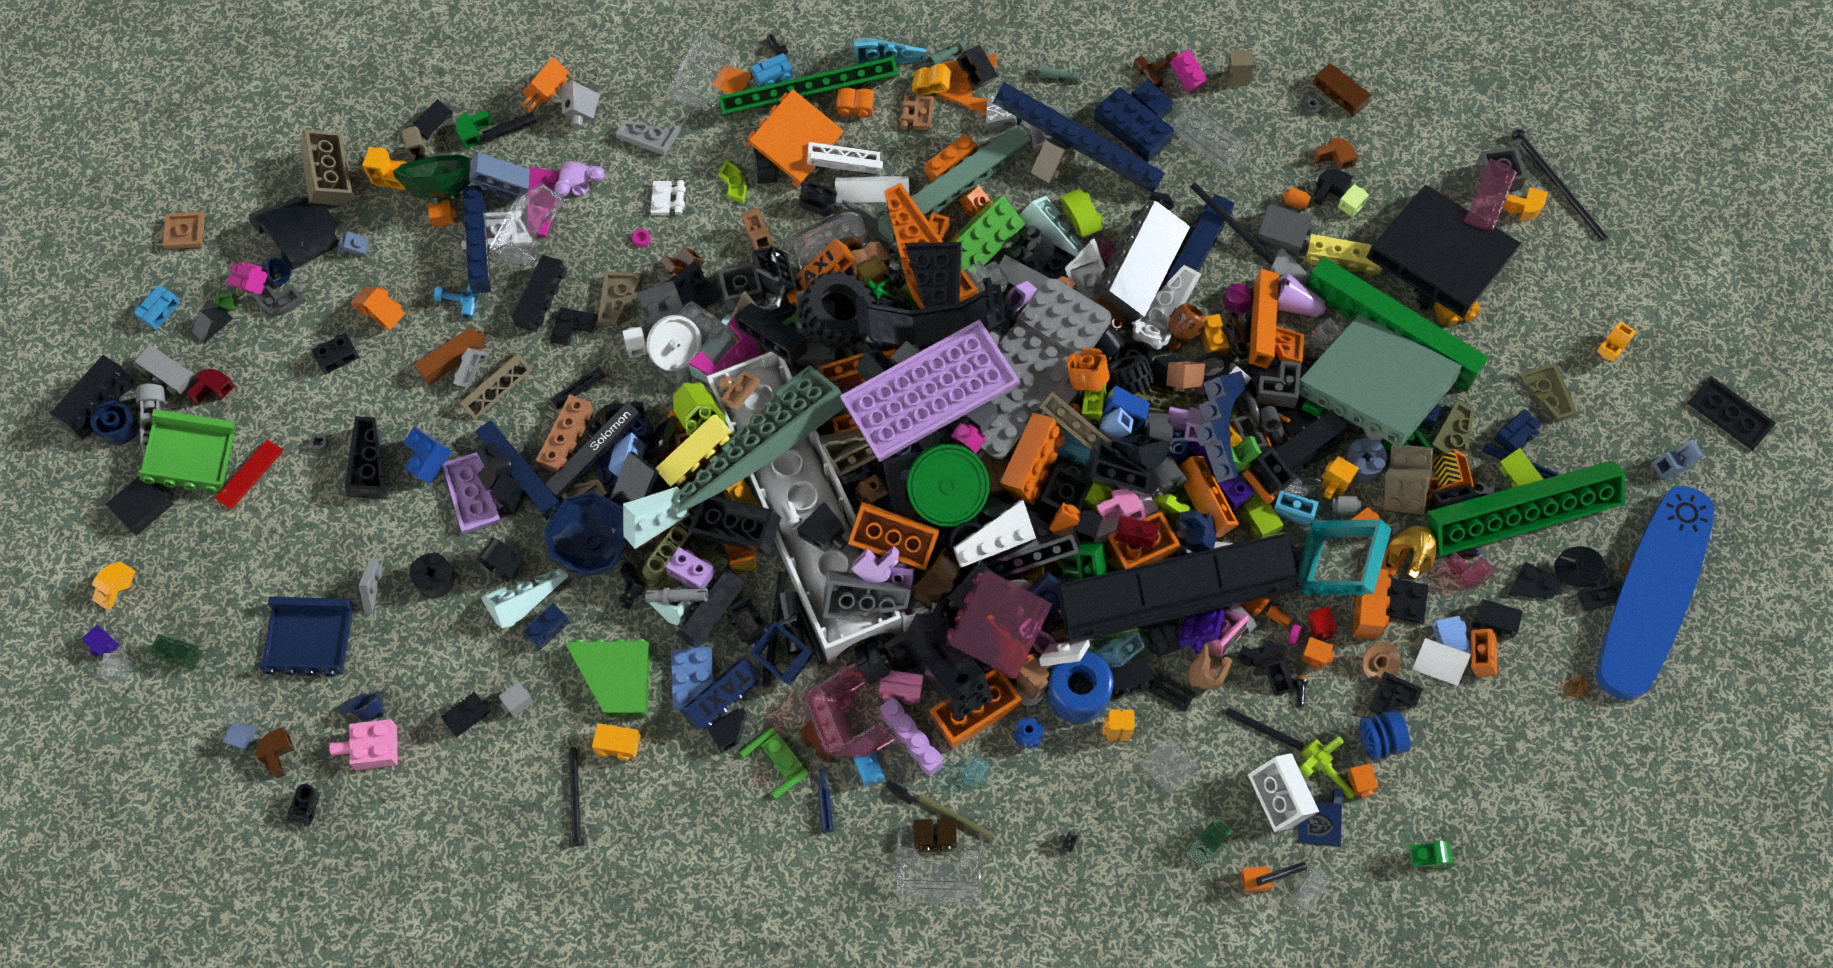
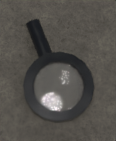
M1205 353L1194 361L1205 363L1203 383L1227 375L1230 372L1228 359L1220 353ZM1204 389V398L1208 399L1206 390Z

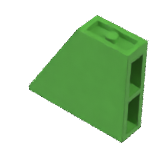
M596 639L593 642H585L584 640L567 642L568 650L606 718L647 717L651 652L648 641L635 639L634 641L626 642L623 639H615L613 642H605V640Z

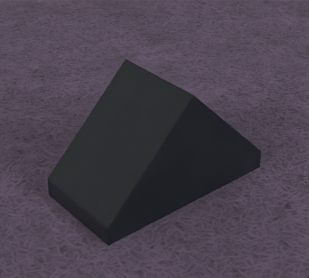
M221 307L199 310L192 333L205 344L230 322L233 317Z

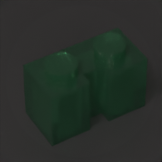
M158 634L149 653L157 660L170 664L174 661L178 666L194 671L203 652L193 644Z

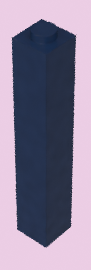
M491 420L478 428L475 432L484 445L494 442L502 456L508 455L511 463L510 477L520 482L525 495L546 520L553 518L561 506L557 498Z

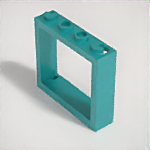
M1382 519L1313 521L1298 568V575L1302 581L1301 593L1307 596L1312 594L1329 596V594L1346 596L1347 594H1356L1358 596L1374 594L1391 528ZM1373 537L1361 581H1313L1325 538Z

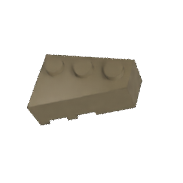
M859 429L819 436L821 446L839 477L876 459L875 454Z

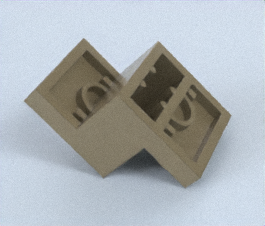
M1392 444L1391 463L1385 474L1384 510L1425 514L1426 495L1431 485L1433 448L1409 445L1399 447Z

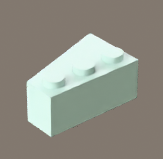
M678 487L623 504L624 537L634 549L689 515V508L681 512L671 501L680 491Z

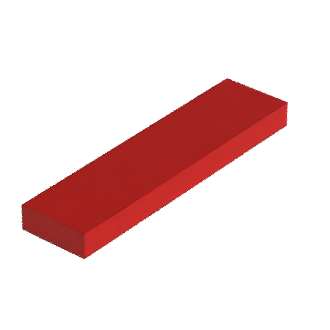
M267 439L218 493L215 499L232 510L282 454L283 450Z

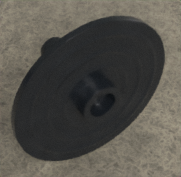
M1576 546L1564 550L1555 560L1554 568L1557 577L1565 584L1585 587L1596 583L1603 576L1605 562L1596 550L1589 547Z

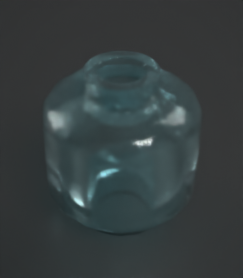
M979 755L968 757L960 769V773L964 776L962 781L971 787L974 784L982 786L991 773L990 763Z

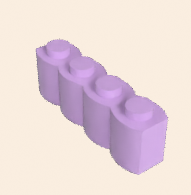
M894 698L881 705L883 721L887 726L893 728L896 738L906 745L910 756L918 760L921 770L931 777L942 769L940 753L930 746L926 735L917 730L914 720L907 714H904L902 705Z

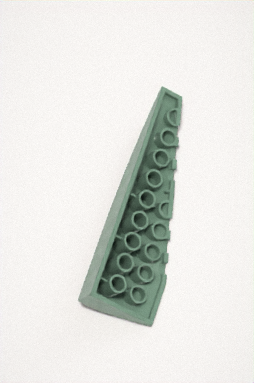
M812 366L806 367L775 392L776 396L763 404L764 409L759 414L755 413L750 418V423L747 426H742L721 448L722 452L718 456L714 455L709 460L710 465L705 470L701 469L696 474V479L693 482H688L671 501L682 512L733 486L785 453L845 407L840 398L842 393L839 388Z

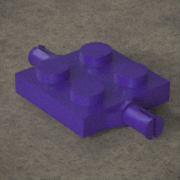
M1221 608L1184 617L1178 640L1181 648L1193 646L1192 652L1200 654L1203 644L1218 640L1225 615L1224 609Z

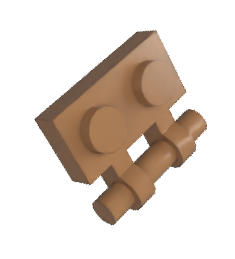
M916 95V101H911L910 96H904L901 103L900 128L906 130L908 129V124L913 123L914 130L931 131L934 96ZM915 110L914 115L909 114V111Z

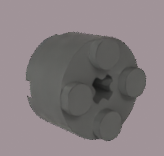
M1148 412L1147 420L1139 428L1138 434L1142 433L1168 440L1169 446H1171L1173 424L1168 422V419H1171L1170 414Z
M1171 456L1166 457L1161 465L1153 468V471H1149L1152 477L1148 492L1153 501L1156 495H1165L1167 493L1174 496L1179 492L1178 488L1188 481L1177 462Z

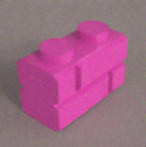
M1190 49L1177 55L1169 63L1187 93L1202 86L1208 80Z
M241 262V265L235 263L232 265L231 274L228 276L226 283L242 290L261 294L267 274L261 271L262 267L246 262Z

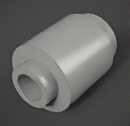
M1357 496L1332 497V513L1342 516H1356L1357 512H1361V500H1357Z

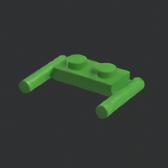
M773 727L739 751L740 755L745 758L761 746L787 779L786 782L771 792L775 800L809 775L802 763Z

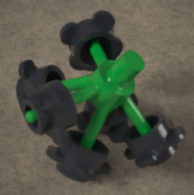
M888 267V272L884 274V281L880 284L877 282L873 283L870 279L864 281L866 287L871 291V296L874 297L875 305L901 308L905 304L906 297H904V291L899 292L892 288L893 286L899 287V282H901L899 272L893 270L892 267Z

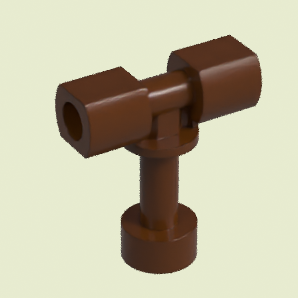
M1172 51L1166 55L1165 60L1158 64L1154 62L1149 64L1143 56H1139L1134 60L1133 66L1140 74L1144 73L1147 76V80L1159 89L1163 85V79L1159 75L1160 70L1169 66V63L1178 54Z

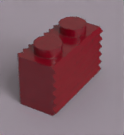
M1120 515L1114 541L1126 543L1127 545L1130 544L1131 546L1134 545L1135 547L1139 546V548L1143 547V549L1147 548V550L1151 549L1152 551L1155 547L1160 524Z

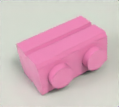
M890 670L889 675L881 678L879 697H882L884 701H888L891 698L902 700L907 705H915V702L920 703L924 676Z

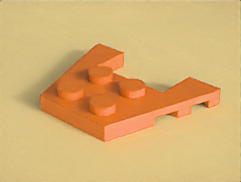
M988 55L987 57L995 69L997 55ZM957 60L942 62V64H945L950 69L951 77L949 89L943 93H937V96L956 104L964 105L968 109L976 110L986 116L987 99L972 97L973 87L967 79L969 77L967 72H963Z

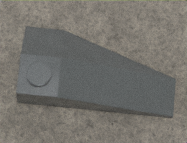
M828 570L824 587L823 618L847 620L858 615L869 616V613L880 611L885 613L907 609L911 588L888 582L874 583L864 581L856 574Z

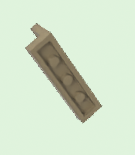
M512 352L455 402L461 408H464L472 419L476 420L533 370L519 353ZM520 362L526 370L520 375L513 374L514 366ZM502 376H510L509 384L506 387H499V381ZM489 388L495 389V396L491 400L485 399V391ZM473 401H481L480 409L474 414L468 406Z
M1053 391L1039 404V408L1051 418H1054L1057 423L1090 450L1093 441L1099 438L1104 440V443L1110 447L1112 446V441Z

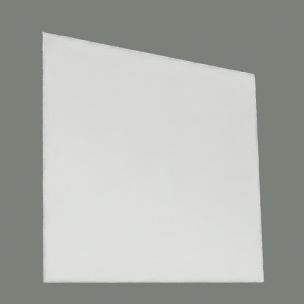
M1425 638L1412 670L1458 686L1471 654Z

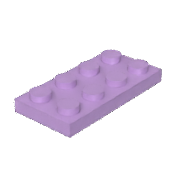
M477 452L443 464L463 534L501 522L497 506L490 495L491 490L486 491L477 476L485 467Z

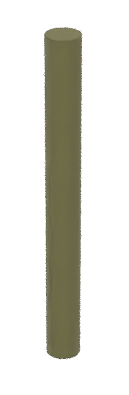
M920 794L917 800L919 803L949 819L956 818V823L990 842L995 835Z

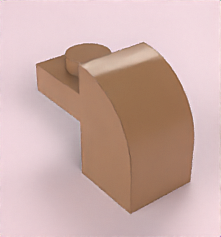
M757 207L742 213L744 230L754 251L766 248L769 245L773 246L770 233L764 225L759 208Z

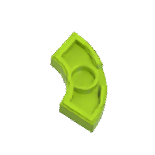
M725 160L718 173V177L723 179L728 185L727 198L744 203L747 194L745 178L736 165Z

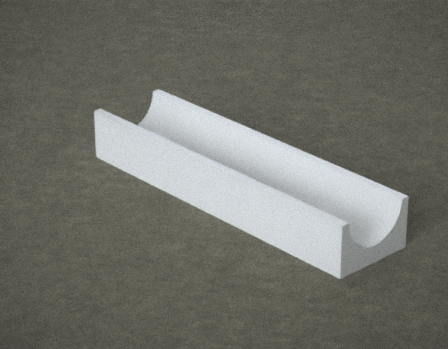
M773 352L707 376L712 396L725 413L726 426L732 431L729 435L730 439L742 426H747L750 423V418L755 413L759 414L764 409L763 404L767 400H772L776 396L775 392L781 386L792 379L785 360ZM746 371L757 376L761 382L736 411L722 404L720 399L726 392L719 388V380L724 376H729L735 382L742 372ZM815 429L785 453L748 476L747 479L759 506L772 509L781 516L774 541L829 664L836 661L837 656L843 650L862 639L882 633H892L897 636L903 632L902 617L898 610L885 613L882 611L869 613V616L858 615L847 620L823 618L824 587L827 571L856 574L851 569L853 561L865 549L847 544L842 551L832 546L828 551L824 552L800 538L797 528L791 529L786 524L787 519L781 510V506L784 503L788 507V502L793 503L798 516L802 518L801 523H803L824 502L844 525L845 533L841 537L848 542L856 519L833 465L821 446L819 435Z

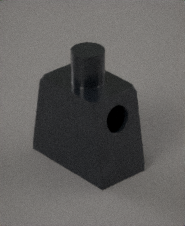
M824 502L797 528L800 538L824 552L828 551L832 546L842 551L848 544L841 537L845 533L844 525Z

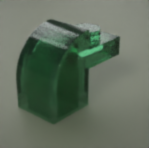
M1216 818L1201 833L1185 855L1202 869L1233 831L1220 819Z

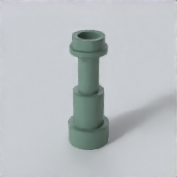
M963 40L957 41L956 45L950 49H944L937 54L929 55L928 62L931 66L942 64V62L950 59L955 53L959 51L963 53L967 46Z
M1041 64L1039 79L1046 80V78L1059 80V78L1078 83L1080 72H1076V70L1074 73L1060 71V69Z

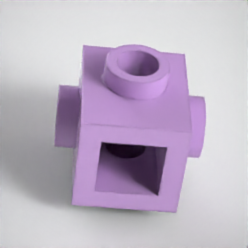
M898 561L891 569L890 577L887 579L888 583L911 588L915 582L916 567Z

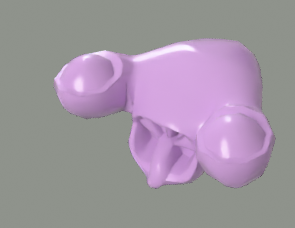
M567 161L560 169L559 180L554 186L555 193L560 197H565L571 191L574 195L585 196L590 187L588 180L602 181L605 177L604 170L598 166H587L579 162Z

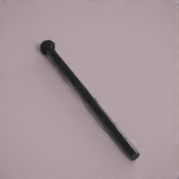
M1522 129L1514 130L1512 140L1537 170L1542 169L1549 179L1563 192L1561 195L1569 201L1601 241L1606 240L1608 236L1523 136L1525 131Z

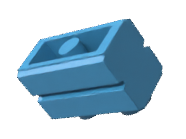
M784 53L751 66L752 75L759 87L788 81L793 78L792 67Z
M158 285L155 289L150 290L148 297L143 303H139L136 306L134 314L138 320L157 330L181 302L172 292Z

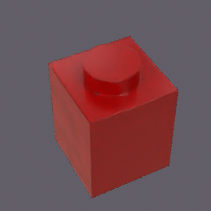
M1329 606L1309 612L1307 620L1314 638H1321L1322 641L1332 638L1337 630V626Z

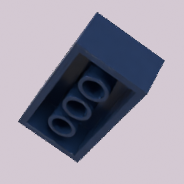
M1118 87L1095 108L1094 120L1147 162L1172 140L1174 128L1121 87Z

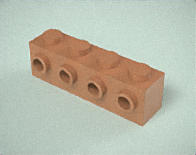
M572 395L568 396L536 459L539 468L556 474L569 461L571 453L574 454L577 449L579 437H583L587 421H591L593 418L594 410L591 402Z

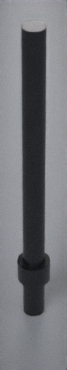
M1196 182L1190 186L1202 200L1253 248V251L1258 256H1262L1270 265L1275 261V258L1265 250L1266 247L1262 243H1258Z
M780 571L778 575L772 624L775 621L779 623L781 616L777 596L783 593L785 589L787 573L784 571ZM778 633L768 644L766 660L773 666L776 665L774 658ZM763 665L764 677L762 686L770 687L772 672Z

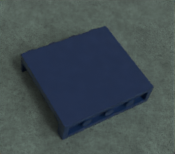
M269 596L268 605L271 607L267 637L262 663H257V666L263 673L275 675L276 672H283V674L291 676L296 675V672L307 676H316V673H324L328 677L343 674L354 608L353 603L349 599Z

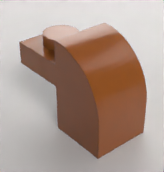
M1330 138L1328 146L1322 145L1315 149L1313 159L1315 164L1333 159L1336 168L1344 170L1355 167L1358 156L1354 147L1347 140Z

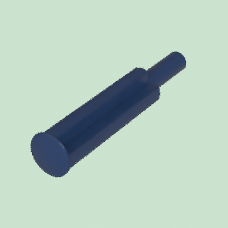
M819 769L820 789H818L822 832L829 833L834 831L829 788H826L825 770Z

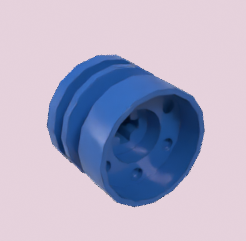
M1398 710L1384 712L1381 714L1380 719L1376 715L1360 719L1359 727L1362 742L1371 760L1375 761L1381 757L1386 758L1389 756V751L1393 755H1398L1410 750L1409 732L1404 718Z

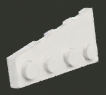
M1183 265L1167 282V285L1155 295L1145 317L1141 318L1140 322H1145L1146 319L1155 320L1165 325V331L1169 333V316L1175 307L1178 308L1179 305L1186 303L1201 273Z
M1019 500L1010 509L1002 512L996 519L988 522L979 531L974 532L953 547L960 567L1036 539L1024 501Z

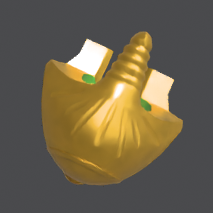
M1411 526L1389 544L1387 563L1393 567H1397L1403 549L1413 548L1414 556L1406 575L1413 579L1417 577L1420 571H1430L1436 554L1435 536L1430 529L1423 526Z

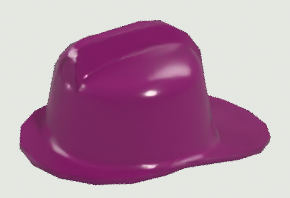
M1240 283L1228 286L1223 297L1224 308L1229 311L1233 310L1238 315L1243 316L1252 307L1253 292L1247 286Z

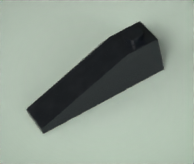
M988 494L986 503L979 514L993 521L1018 501ZM1024 503L1036 538L1053 533L1049 529L1051 520L1055 515L1042 507Z

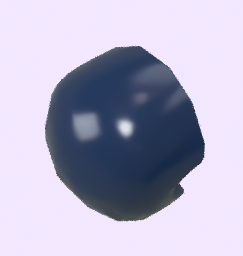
M270 257L262 263L261 271L267 274L266 282L268 284L284 285L290 280V267L282 258ZM277 273L281 275V279L279 280L275 279V275Z

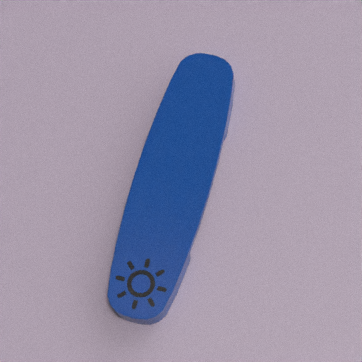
M1675 486L1670 489L1654 510L1642 533V539L1631 561L1617 598L1610 624L1605 630L1595 674L1601 689L1616 698L1626 701L1636 700L1648 691L1658 675L1681 627L1699 578L1715 509L1713 502L1701 491L1687 486Z

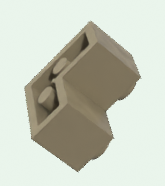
M1055 138L1045 140L1030 173L1048 183L1058 180L1062 173V165L1074 159L1075 149Z

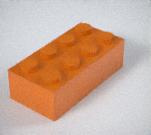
M1034 412L1030 417L1000 481L1001 485L1015 500H1023L1025 503L1034 505L1036 499L1040 497L1041 488L1044 482L1047 481L1049 471L1056 462L1057 454L1066 440L1065 433L1054 418Z
M861 502L848 544L865 550L868 548L871 552L882 556L894 546L899 550L898 560L900 562L926 570L939 534V529Z
M999 666L985 674L993 700L989 701L986 705L979 707L959 720L956 719L944 702L930 709V718L952 750L1021 707L1022 698Z

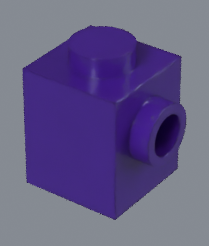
M95 625L82 638L89 646L87 650L95 658L101 656L104 660L114 655L117 647L120 645L98 625Z

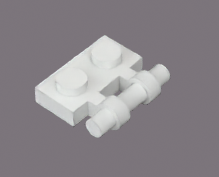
M678 180L676 187H672L671 181H653L651 215L670 216V209H675V215H682V209H684L685 205L683 195H685L686 191L684 181ZM671 195H676L674 202H671Z

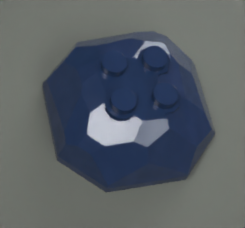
M594 491L566 498L544 529L549 557L582 576L600 575L612 571L629 545L623 531V507Z

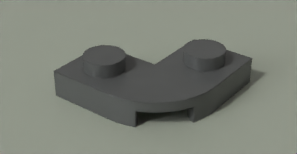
M268 283L264 284L261 294L251 293L262 309L270 315L286 314L305 301L293 285L278 295L275 294Z

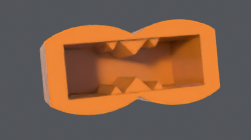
M838 89L836 114H840L842 117L855 115L860 118L872 116L874 105L873 90Z

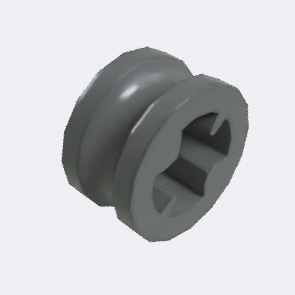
M320 433L313 435L309 440V444L315 452H323L329 446L327 438ZM317 440H320L322 442L321 446L317 445Z

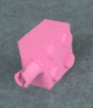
M391 719L349 724V741L330 743L331 755L350 754V765L355 770L397 765V725Z

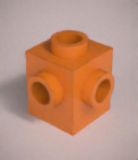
M979 185L969 189L958 199L964 207V211L970 217L975 216L990 201L987 193Z

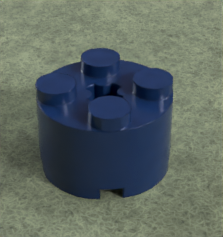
M106 401L97 407L98 410L95 414L92 413L90 419L91 427L109 445L127 443L137 434V418L126 405L118 401Z

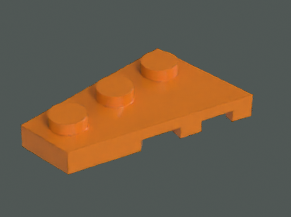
M1276 326L1275 351L1280 362L1282 360L1302 364L1304 334Z

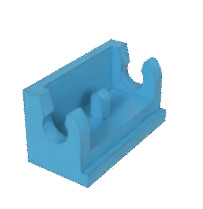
M864 739L849 744V750L863 786L866 787L885 780L871 741Z

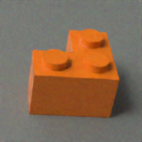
M364 287L351 301V304L362 315L370 316L383 329L391 330L405 314L401 309L402 306L397 301H392L388 297V292L382 287Z

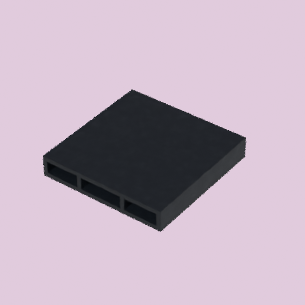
M1425 184L1374 242L1366 258L1464 319L1514 256L1521 242Z

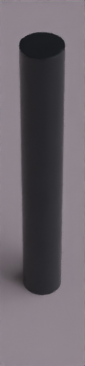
M1301 862L1257 877L1256 883L1261 886L1306 870L1307 865L1305 862Z

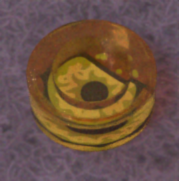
M1574 677L1567 683V691L1572 697L1582 698L1588 693L1589 685L1585 679Z

